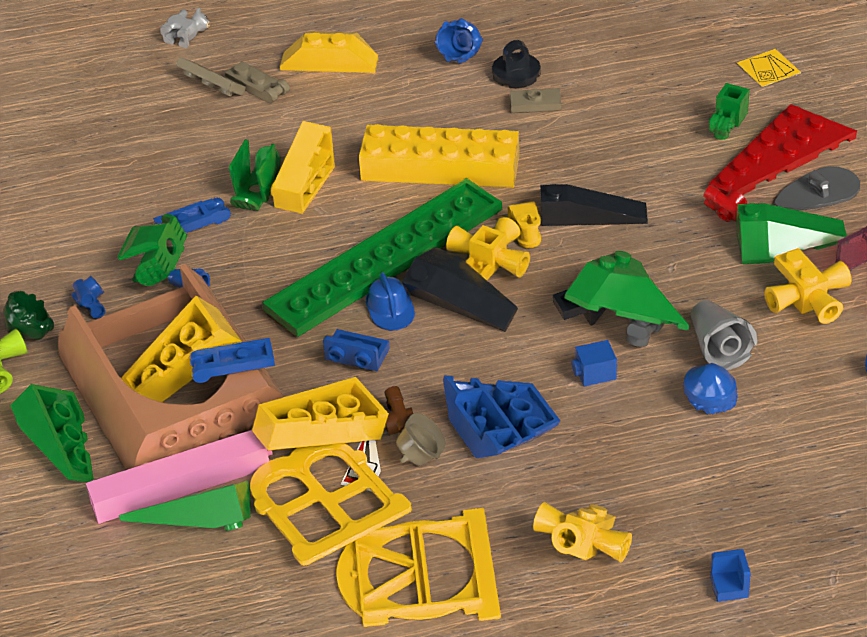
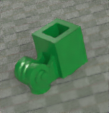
M725 83L716 96L715 113L709 118V131L714 133L716 139H727L734 126L739 127L747 116L750 89Z

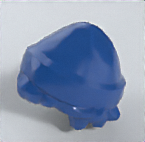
M462 18L450 22L445 21L438 30L435 39V45L445 57V60L447 62L457 61L459 64L475 56L483 42L477 27Z
M714 363L695 366L685 375L683 381L684 393L696 411L704 410L706 415L726 412L736 406L738 399L736 381L722 366Z

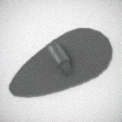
M832 166L819 168L785 187L775 199V206L800 211L843 203L857 196L860 191V180L856 174L848 169Z

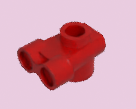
M709 185L703 195L706 198L704 205L714 211L716 210L717 215L726 222H729L731 219L736 222L737 204H747L746 198L739 192L730 190L725 195L713 185Z

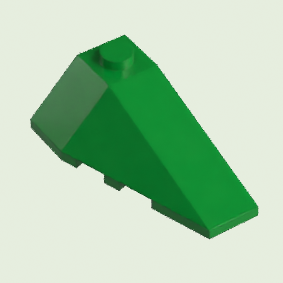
M766 203L737 204L736 234L742 264L772 263L775 256L796 248L800 250L809 248L819 250L847 242L843 220Z
M30 384L10 405L20 429L68 480L80 482L93 481L91 458L84 445L88 440L87 433L82 431L85 417L75 393Z

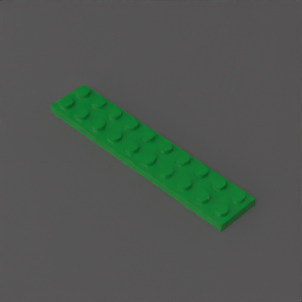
M466 178L263 301V310L296 337H299L367 295L371 284L380 278V273L384 272L386 277H396L410 268L416 257L434 247L439 249L444 247L449 233L455 226H459L468 232L502 211V201Z

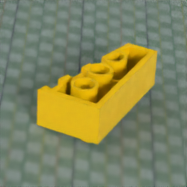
M195 296L121 379L128 387L140 395L163 402L193 379V367L190 364V354L193 351L241 343L242 341L218 308Z
M356 377L259 404L252 432L267 450L381 440L389 413Z

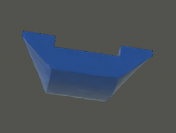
M444 375L443 384L449 421L475 458L498 455L528 443L559 425L560 419L532 383L498 380L496 385L483 384L478 378H471L470 382L453 381V376Z

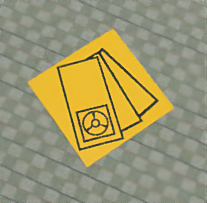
M776 49L737 62L762 87L802 73Z

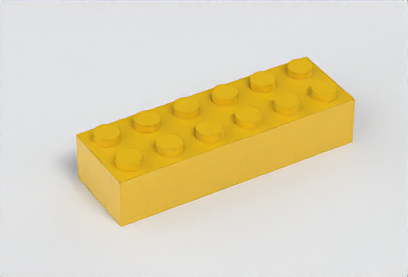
M380 124L367 125L359 154L361 181L456 185L468 178L478 186L514 188L519 161V131L409 127L404 125L386 126Z

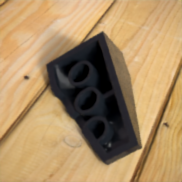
M568 184L540 185L541 226L648 224L646 202Z
M437 247L416 257L402 281L412 296L504 332L507 331L518 310V307L462 258Z

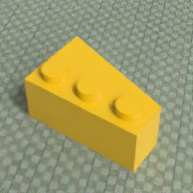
M306 121L302 122L276 180L271 186V195L273 196L275 208L303 214L335 168L331 127Z

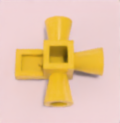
M501 217L494 229L482 225L474 235L459 226H455L447 238V250L469 254L470 257L466 260V263L486 280L500 266L520 278L525 274L530 262L529 252L507 249V245L520 236L519 226L507 217Z
M799 248L775 256L774 265L786 277L789 283L765 288V300L773 313L776 314L793 303L801 314L814 310L819 321L823 324L830 323L839 317L843 310V304L830 296L827 291L850 287L852 282L851 274L844 262L838 261L820 272Z
M543 502L536 513L533 524L534 531L552 534V543L559 552L571 554L584 560L596 556L599 549L621 563L626 558L632 541V533L609 530L613 528L616 516L607 514L606 508L590 504L589 507L579 508V510L566 515L550 504Z

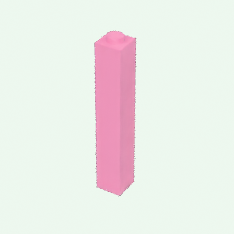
M252 430L87 482L86 487L97 522L100 524L118 518L120 514L164 503L253 474L263 464L269 462L268 456L272 455V450H267Z

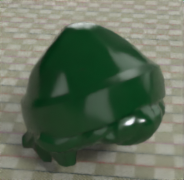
M14 291L8 295V300L3 308L4 322L8 333L17 329L23 340H40L49 331L54 329V321L45 309L44 301L36 300L35 294L28 295L25 291Z

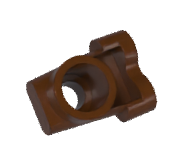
M392 386L384 392L389 409L385 424L389 436L396 433L400 434L406 421L414 414L411 407L405 408L400 388Z

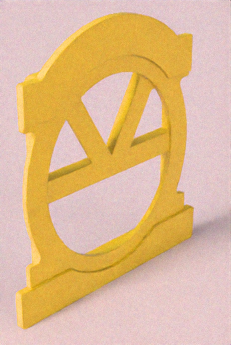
M484 508L463 510V516L452 517V520L411 521L390 527L378 528L347 544L339 558L337 565L339 591L348 606L363 618L364 627L386 625L389 623V617L413 620L431 619L453 613L459 609H463L465 615L478 614L479 621L501 618ZM423 533L444 535L456 540L468 550L473 559L474 570L469 583L461 592L446 601L431 602ZM410 534L413 557L382 547L396 538ZM373 557L410 568L376 589L373 588L368 577V568ZM416 581L419 604L402 605L387 599Z

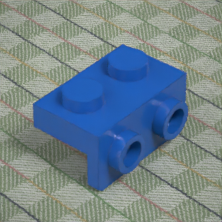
M336 329L332 337L325 336L323 339L325 360L373 371L379 370L390 349L389 340Z

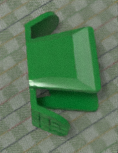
M245 139L229 165V173L235 196H232L230 199L233 207L259 211L263 202L266 203L269 200L271 186L280 171L281 156L275 144L264 146L257 151L255 168L251 173L249 140ZM253 185H259L260 192H252L249 188Z
M164 214L161 217L162 223L141 225L131 228L117 258L118 260H124L145 252L141 263L135 270L132 278L133 282L152 286L168 278L170 272L175 270L181 253L184 252L185 247L183 245L187 234L174 215ZM167 239L171 241L173 246L167 247Z

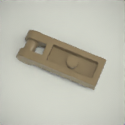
M243 61L225 72V77L246 86L245 91L270 104L276 101L279 95H285L290 91L289 84L284 79L277 80Z

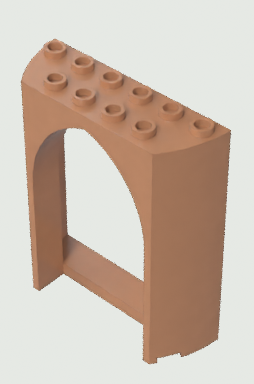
M187 264L180 266L183 287L86 323L76 305L72 306L67 311L69 316L64 328L60 329L58 340L59 357L125 470L253 429L258 405L284 397L265 368L228 374L223 385L211 398L204 403L188 405L163 403L144 397L128 387L119 377L101 347L174 320L195 296L218 308L240 340L246 342L201 275L197 274Z

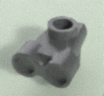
M629 318L630 324L627 327L626 341L634 346L646 347L651 333L660 331L665 323L661 322V325Z

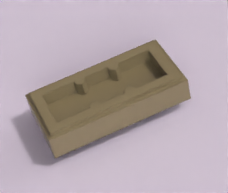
M560 88L510 91L512 113L561 110Z

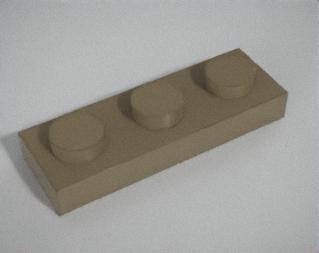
M179 57L176 66L184 69V75L193 79H197L199 76L202 78L201 83L212 88L216 84L220 86L218 91L226 95L232 96L233 93L243 96L246 86L188 59Z

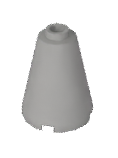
M710 300L700 301L693 307L691 320L703 357L708 363H714L726 370H731L749 360L752 356L750 351L754 345L756 347L758 341L755 329L747 320Z

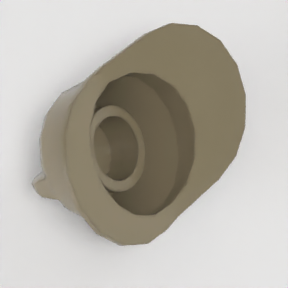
M414 413L409 417L396 439V444L403 454L400 462L404 463L409 460L418 466H422L432 459H438L446 444L438 426L421 413Z

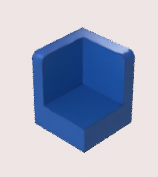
M737 549L712 553L710 579L717 602L749 598L751 573L744 550Z

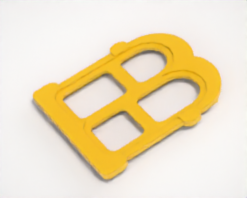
M345 443L298 447L290 456L275 458L263 464L254 473L250 482V490L255 500L256 512L261 515H267L291 543L293 546V556L303 566L309 565L408 514L412 510L410 501L403 494H394L367 465L366 454L360 450L354 451ZM333 455L343 459L359 478L334 492H327L311 474L310 466L326 456ZM286 476L298 478L309 489L306 494L284 505L275 504L267 493L269 484ZM370 489L384 506L361 519L352 520L338 504ZM316 502H320L341 528L316 542H308L287 517Z

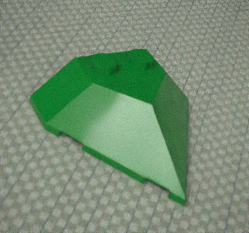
M615 251V253L587 262L565 294V299L588 310L598 311L604 307L616 312L617 316L661 325V322L674 324L678 329L687 331L689 329V324L653 282L642 263L632 258L631 254L625 251Z

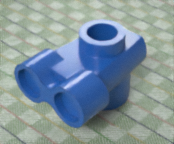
M89 276L84 281L83 279L76 280L72 286L75 292L71 296L80 307H87L93 318H101L105 314V308L97 298L104 293L103 289L92 276Z

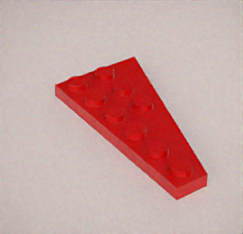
M790 104L709 185L718 188L725 195L730 190H735L744 195L754 190L756 184L764 180L770 182L776 179L778 173L782 171L788 173L818 158L819 153L827 149L832 151L838 148L839 143L845 140L850 142L856 139L857 130Z

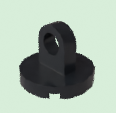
M513 40L506 44L503 49V55L494 61L492 65L493 79L502 86L503 83L508 84L509 88H525L534 84L537 81L536 78L540 77V62L534 56L529 55V50L523 41ZM518 49L521 50L520 52L512 53V52H514L515 50H518Z

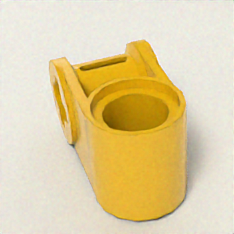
M533 201L509 205L507 207L508 218L516 222L520 228V236L517 238L518 244L524 248H534L540 245L541 234L538 226L541 224V219L536 203Z

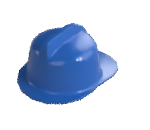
M384 272L380 273V278L371 284L369 293L366 296V305L375 325L381 329L389 331L403 329L415 317L414 306L409 293L400 279L386 277Z

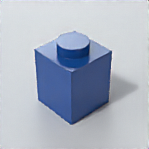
M608 340L575 347V359L571 360L572 370L575 376L580 377L584 387L617 379V358Z

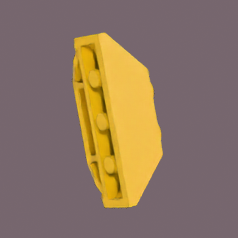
M309 31L284 51L280 70L375 73L378 54L357 32Z

